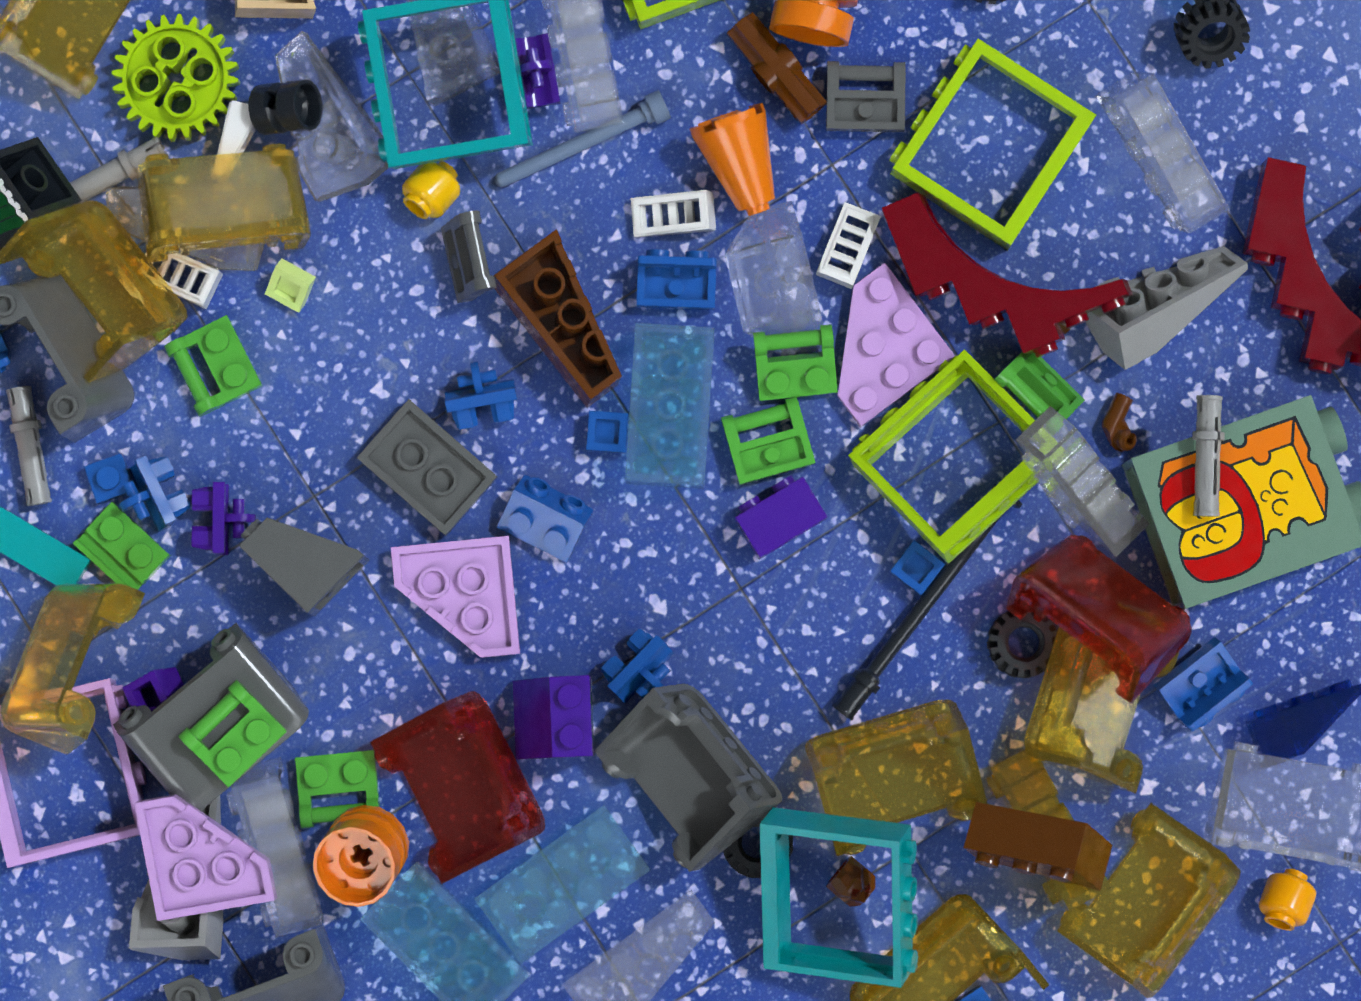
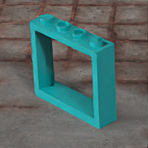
M418 0L362 10L363 21H358V30L362 44H368L370 60H365V72L368 83H374L377 99L371 100V107L375 122H381L383 138L378 139V149L382 162H388V168L398 169L533 145L509 0ZM489 2L511 134L401 153L379 22Z
M773 807L760 823L764 969L901 988L911 972L915 973L918 963V952L913 950L912 939L916 934L918 924L917 914L912 913V901H914L917 892V879L912 877V864L916 858L917 844L915 840H911V825ZM789 835L891 848L893 956L791 942Z

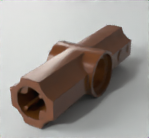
M753 12L738 21L727 32L730 40L752 65L751 70L769 93L777 95L800 125L810 120L827 104V101L802 72L803 68L794 54L785 44H779L767 27Z

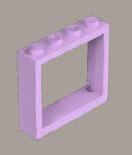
M108 678L0 705V720L104 694L135 824L26 851L0 742V840L7 868L140 835L134 803L144 800L141 786L146 785V775L142 762L135 763L133 751L119 736L113 726L123 713V708L128 707L127 697L122 689L123 685L117 686L115 679Z

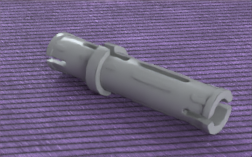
M153 137V139L128 152L124 149L117 153V158L70 182L82 200L79 204L128 178L132 181L139 177V172L164 159H168V153L164 151L165 147L158 137Z
M21 386L7 389L6 394L12 424L9 425L10 433H14L17 444L26 506L50 503L52 498L48 487L39 429L42 426L41 420L36 418L32 387Z
M1197 395L1196 431L1192 432V440H1196L1193 516L1220 517L1221 441L1225 440V432H1221L1223 396Z

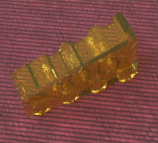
M1027 746L987 768L991 775L985 778L988 787L996 800L1003 797L1008 808L1074 821L1064 803H1059L1056 797L1059 795L1033 746ZM1046 876L1044 877L1047 881L1041 884L1052 905L1059 903L1062 909L1068 911L1112 888L1105 876L1101 891L1072 883L1060 882Z

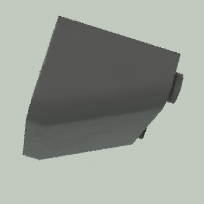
M48 275L0 286V325L5 327L20 324L30 333L36 332L67 383L51 394L47 402L48 415L60 435L76 443L131 408L135 392L130 381L74 289L64 278Z
M237 623L233 624L229 629L220 631L212 639L210 656L213 661L156 709L151 711L146 705L131 706L113 724L119 736L169 795H178L200 811L227 790L228 787L181 741L178 735L186 727L191 729L229 692L228 687L236 679L287 729V732L237 780L299 730L309 715L307 706L293 685ZM240 703L202 742L211 749L249 710Z
M688 684L652 688L594 750L602 761L603 769L610 776L623 779L634 778L679 834L672 841L673 856L689 872L703 868L765 818L773 807L776 808L782 802V794L775 783L707 699L697 689Z
M323 925L293 937L284 946L283 960L288 972L286 975L227 997H223L220 986L208 987L202 981L195 978L194 974L163 985V989L168 1001H340L344 996L345 983Z

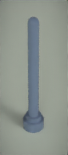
M657 90L644 96L646 100L639 103V108L497 173L494 178L495 184L498 187H506L646 121L648 124L656 121L658 125L671 119L660 91Z

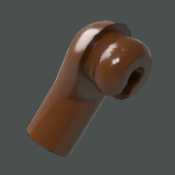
M1116 392L1102 420V429L1110 446L1120 452L1130 451L1135 447L1137 437L1135 433H1131L1125 417L1133 400Z

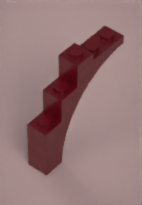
M1268 157L1261 165L1242 254L1252 256L1251 261L1260 265L1274 266L1275 261L1280 262L1270 308L1280 310L1279 315L1288 319L1303 320L1304 315L1308 316L1299 362L1309 364V371L1328 375L1331 374L1332 369L1338 370L1342 368L1346 357H1350V364L1361 367V319L1345 306L1326 281L1313 255L1305 227L1303 191L1306 166Z
M915 193L882 207L883 214L915 295H927L929 300H933L950 293L949 285L954 284L969 324H981L982 329L989 328L1003 322L1004 317L1002 314L1007 313L1024 354L1034 352L1036 358L1057 351L1056 343L1065 340L1060 324L1065 323L1067 329L1089 320L1087 313L1102 308L1104 314L1126 305L1124 298L1133 295L1128 281L1125 279L1093 288L1063 291L1032 288L1009 281L978 264L955 244L938 222L925 195Z

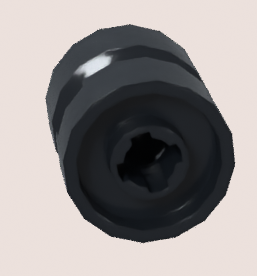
M302 79L284 83H266L255 86L251 91L248 111L254 128L263 135L282 134L288 131H311L316 129L321 122L323 102L318 87L310 80Z

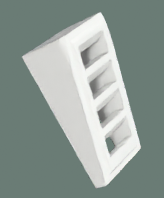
M233 100L229 102L212 173L219 183L225 184L256 131L250 120L247 103Z
M699 190L630 198L634 237L716 230L714 197L711 191ZM699 201L701 222H695L694 202ZM678 203H684L685 223L679 224ZM662 204H667L669 225L663 226ZM652 205L654 227H647L645 206Z
M844 202L816 275L852 289L881 216ZM847 216L869 223L867 231L846 223ZM844 230L864 238L862 244L841 237V231ZM836 244L858 252L856 258L834 250ZM834 258L851 265V271L848 272L830 265V259Z
M151 241L135 276L207 309L223 274L208 265ZM159 253L165 257L156 276L149 274V271ZM175 260L178 262V265L170 281L167 282L163 278L171 261ZM187 266L192 268L182 289L177 284ZM199 272L203 273L205 277L197 294L191 293L190 291Z

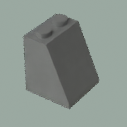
M268 517L263 522L259 519L252 522L241 534L245 540L239 545L307 613L316 616L370 561L357 549Z

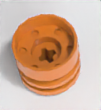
M777 0L774 3L769 29L780 36L802 43L825 47H845L849 44L854 17L838 8L855 7L858 0Z
M361 805L347 809L335 819L314 853L313 871L318 885L328 897L343 905L361 907L377 902L387 894L408 858L409 840L405 828L393 814L381 807Z

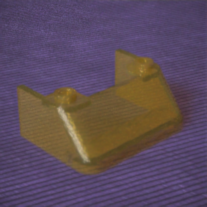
M89 200L27 220L0 250V264L23 257L30 270L36 275L47 278L61 275L106 332L96 342V350L100 359L85 374L84 378L88 383L127 368L175 332L187 319V310L184 304L174 294L167 282L113 213L100 202Z
M959 894L948 899L917 927L916 934L912 938L913 950L918 952L917 968L915 973L911 972L901 988L855 981L850 990V1000L953 1001L983 974L992 982L1005 983L1013 979L1023 969L1043 990L1049 986V983L1023 951L971 896ZM893 949L886 956H893Z

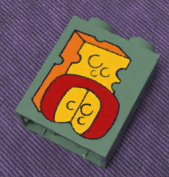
M1309 395L1221 426V432H1225V440L1221 441L1220 517L1193 516L1196 440H1192V437L1133 457L1122 464L1175 612L1361 547V482L1355 481L1347 485L1343 483L1334 455L1347 451L1348 444L1340 418L1332 406L1317 411L1313 398Z

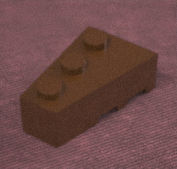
M976 802L963 848L976 857V863L986 867L998 868L1000 864L1011 867L1012 870L1030 876L1038 874L1060 882L1072 883L1101 891L1113 845L1088 823Z

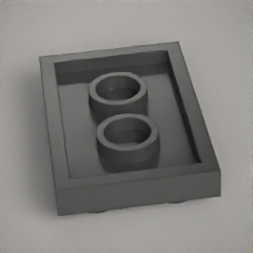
M410 399L405 402L357 457L359 461L445 536L451 532L498 478Z

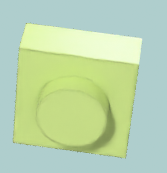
M281 258L274 268L265 295L299 313L306 304L316 277Z

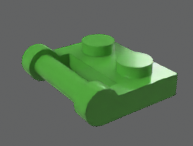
M227 315L164 346L168 356L174 358L196 402L194 408L199 417L211 413L263 386ZM197 345L221 391L213 396H210L188 352L189 349Z
M832 324L820 325L818 330L765 335V331L753 332L760 401L838 393ZM821 345V352L767 358V351Z
M1021 352L994 379L1002 388L1006 386L1045 424L1043 428L1050 435L1085 401L1042 357L1036 358L1034 352L1031 354Z
M797 397L785 399V404L733 418L731 414L721 417L739 485L816 464ZM790 418L793 429L740 443L739 432Z
M237 679L228 687L229 692L191 729L186 727L178 735L181 741L228 788L287 732V729ZM242 703L249 712L209 749L202 740Z
M375 750L295 758L299 817L302 829L314 828V823L334 822L338 816L349 808L361 805L380 807ZM366 791V803L313 808L312 796Z

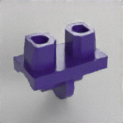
M549 33L526 38H515L527 109L561 104Z
M213 482V487L192 490V510L212 511V526H192L191 545L193 548L212 551L215 555H229V524H233L232 538L242 539L241 534L244 532V524H250L256 520L255 514H244L245 499H233V514H229V484Z

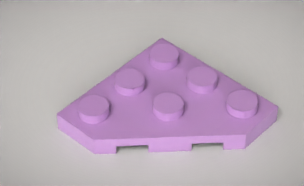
M886 263L855 284L852 290L837 397L860 428L938 371L940 365L945 360L949 362L955 356Z
M509 536L391 547L394 587L479 657L486 658L520 654Z
M176 794L140 800L134 803L157 921L275 901L277 899L270 858Z

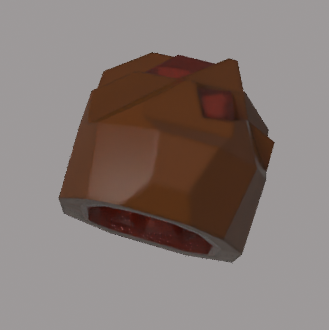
M849 856L828 881L826 887L848 906H860L866 902L875 889V875L855 858Z

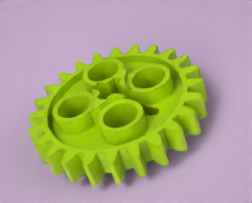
M177 14L174 24H170L166 16L161 15V26L155 27L148 19L146 20L148 32L143 34L135 28L132 30L137 39L134 44L122 41L123 46L128 51L127 56L115 55L114 58L123 65V69L112 71L114 78L122 80V83L112 88L116 94L126 95L117 102L121 109L132 107L126 116L127 119L133 122L141 117L138 126L140 131L145 132L152 125L154 137L160 138L165 130L171 142H175L178 132H182L187 141H191L192 129L197 128L205 136V123L209 121L216 127L220 126L215 115L218 112L227 115L228 108L224 105L225 100L237 101V96L229 90V87L240 85V80L230 76V73L240 68L237 62L226 61L232 57L234 51L232 47L220 49L226 39L223 34L211 38L214 28L210 23L204 26L202 30H199V20L195 16L188 25H185L181 14ZM166 44H179L180 52L176 58L166 60L161 57L162 49ZM192 49H196V50H197L196 55L193 56V57L187 62L186 65H184V64L186 63V61H187L188 54L190 53V51H191ZM199 65H211L213 73L209 79L205 81L194 79V71ZM171 72L176 75L181 72L184 81L181 84L176 81L172 83L168 76ZM145 76H158V85L153 91L143 92L140 90V82ZM168 91L163 104L160 107H156V101ZM180 96L189 97L191 105L186 112L175 113L172 111V104L176 98Z

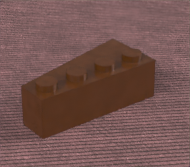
M556 229L494 275L497 286L495 290L586 408H588L618 386L622 375L603 332L599 329L592 313V307L587 296L583 293L576 277L575 269L571 260L567 257L562 240Z

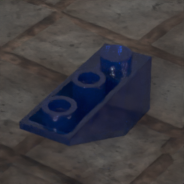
M1351 679L1329 685V694L1315 698L1312 691L1291 698L1293 706L1278 710L1276 704L1253 711L1255 719L1246 721V725L1260 766H1270L1305 754L1361 695V684L1352 685Z

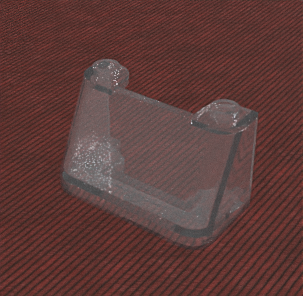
M1234 741L1233 749L1225 748L1203 836L1205 841L1212 845L1231 848L1234 844L1241 849H1254L1320 861L1329 865L1336 864L1349 867L1348 869L1361 871V764L1353 763L1352 770L1260 754L1257 753L1258 745Z

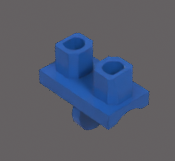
M478 361L470 363L472 374L457 377L458 386L462 389L445 392L447 413L452 412V417L459 430L478 425L475 407L491 406L494 422L514 419V400H517L514 379L494 382L498 381L496 370L480 372Z
M147 456L135 460V464L129 468L134 481L123 485L128 498L122 501L119 506L122 512L134 509L139 521L151 516L158 532L168 529L178 517L187 512L191 505L182 489L167 496L164 495L160 483L175 476L174 469L167 456L149 461Z
M638 629L628 639L627 645L637 656L627 666L619 658L613 656L600 669L609 682L607 686L625 704L636 692L644 698L652 688L664 686L661 681L671 671L664 663L674 652L658 635L653 637L642 629Z

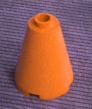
M763 103L750 105L749 109L745 111L735 110L699 123L698 126L690 127L689 130L693 140L738 211L746 210L748 216L770 209L768 202L775 199L766 110Z

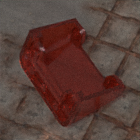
M1068 535L1027 565L1013 580L1006 609L1020 620L1028 612H1034L1033 618L1039 623L1046 616L1105 661L1102 671L1108 676L1113 671L1118 677L1120 685L1116 688L1115 693L1130 704L1184 647L1192 633L1190 617L1182 608L1172 606L1099 551L1094 543L1083 535Z
M470 691L445 701L370 742L375 751V759L382 769L393 774L403 771L438 841L430 846L428 864L432 872L438 876L441 884L541 834L545 830L543 813L488 704L479 693Z

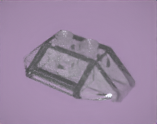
M792 201L771 205L770 209L749 216L725 253L743 332L753 337V332L765 331V335L820 329L819 326L823 325L820 306L802 232ZM821 345L773 351L780 356L821 352Z

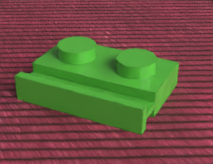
M111 502L86 528L85 532L73 542L81 552L130 597H133L139 588L171 556L125 512H122L121 508L114 502Z

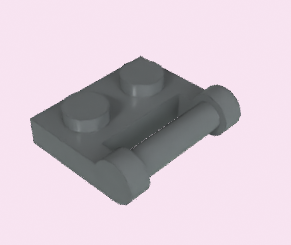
M827 61L826 131H905V62H893V66L839 65V61ZM839 80L893 81V91L839 90Z
M479 210L458 214L441 227L457 303L473 301L484 292L497 288L495 277L493 275L490 276L479 228V224L482 223Z

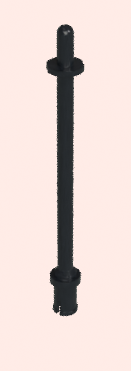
M1018 500L1012 507L1019 509L1022 503ZM1001 517L949 564L946 563L868 667L861 668L860 671L855 669L851 675L853 680L837 701L832 704L836 710L852 721L872 693L877 694L880 690L878 686L880 675Z

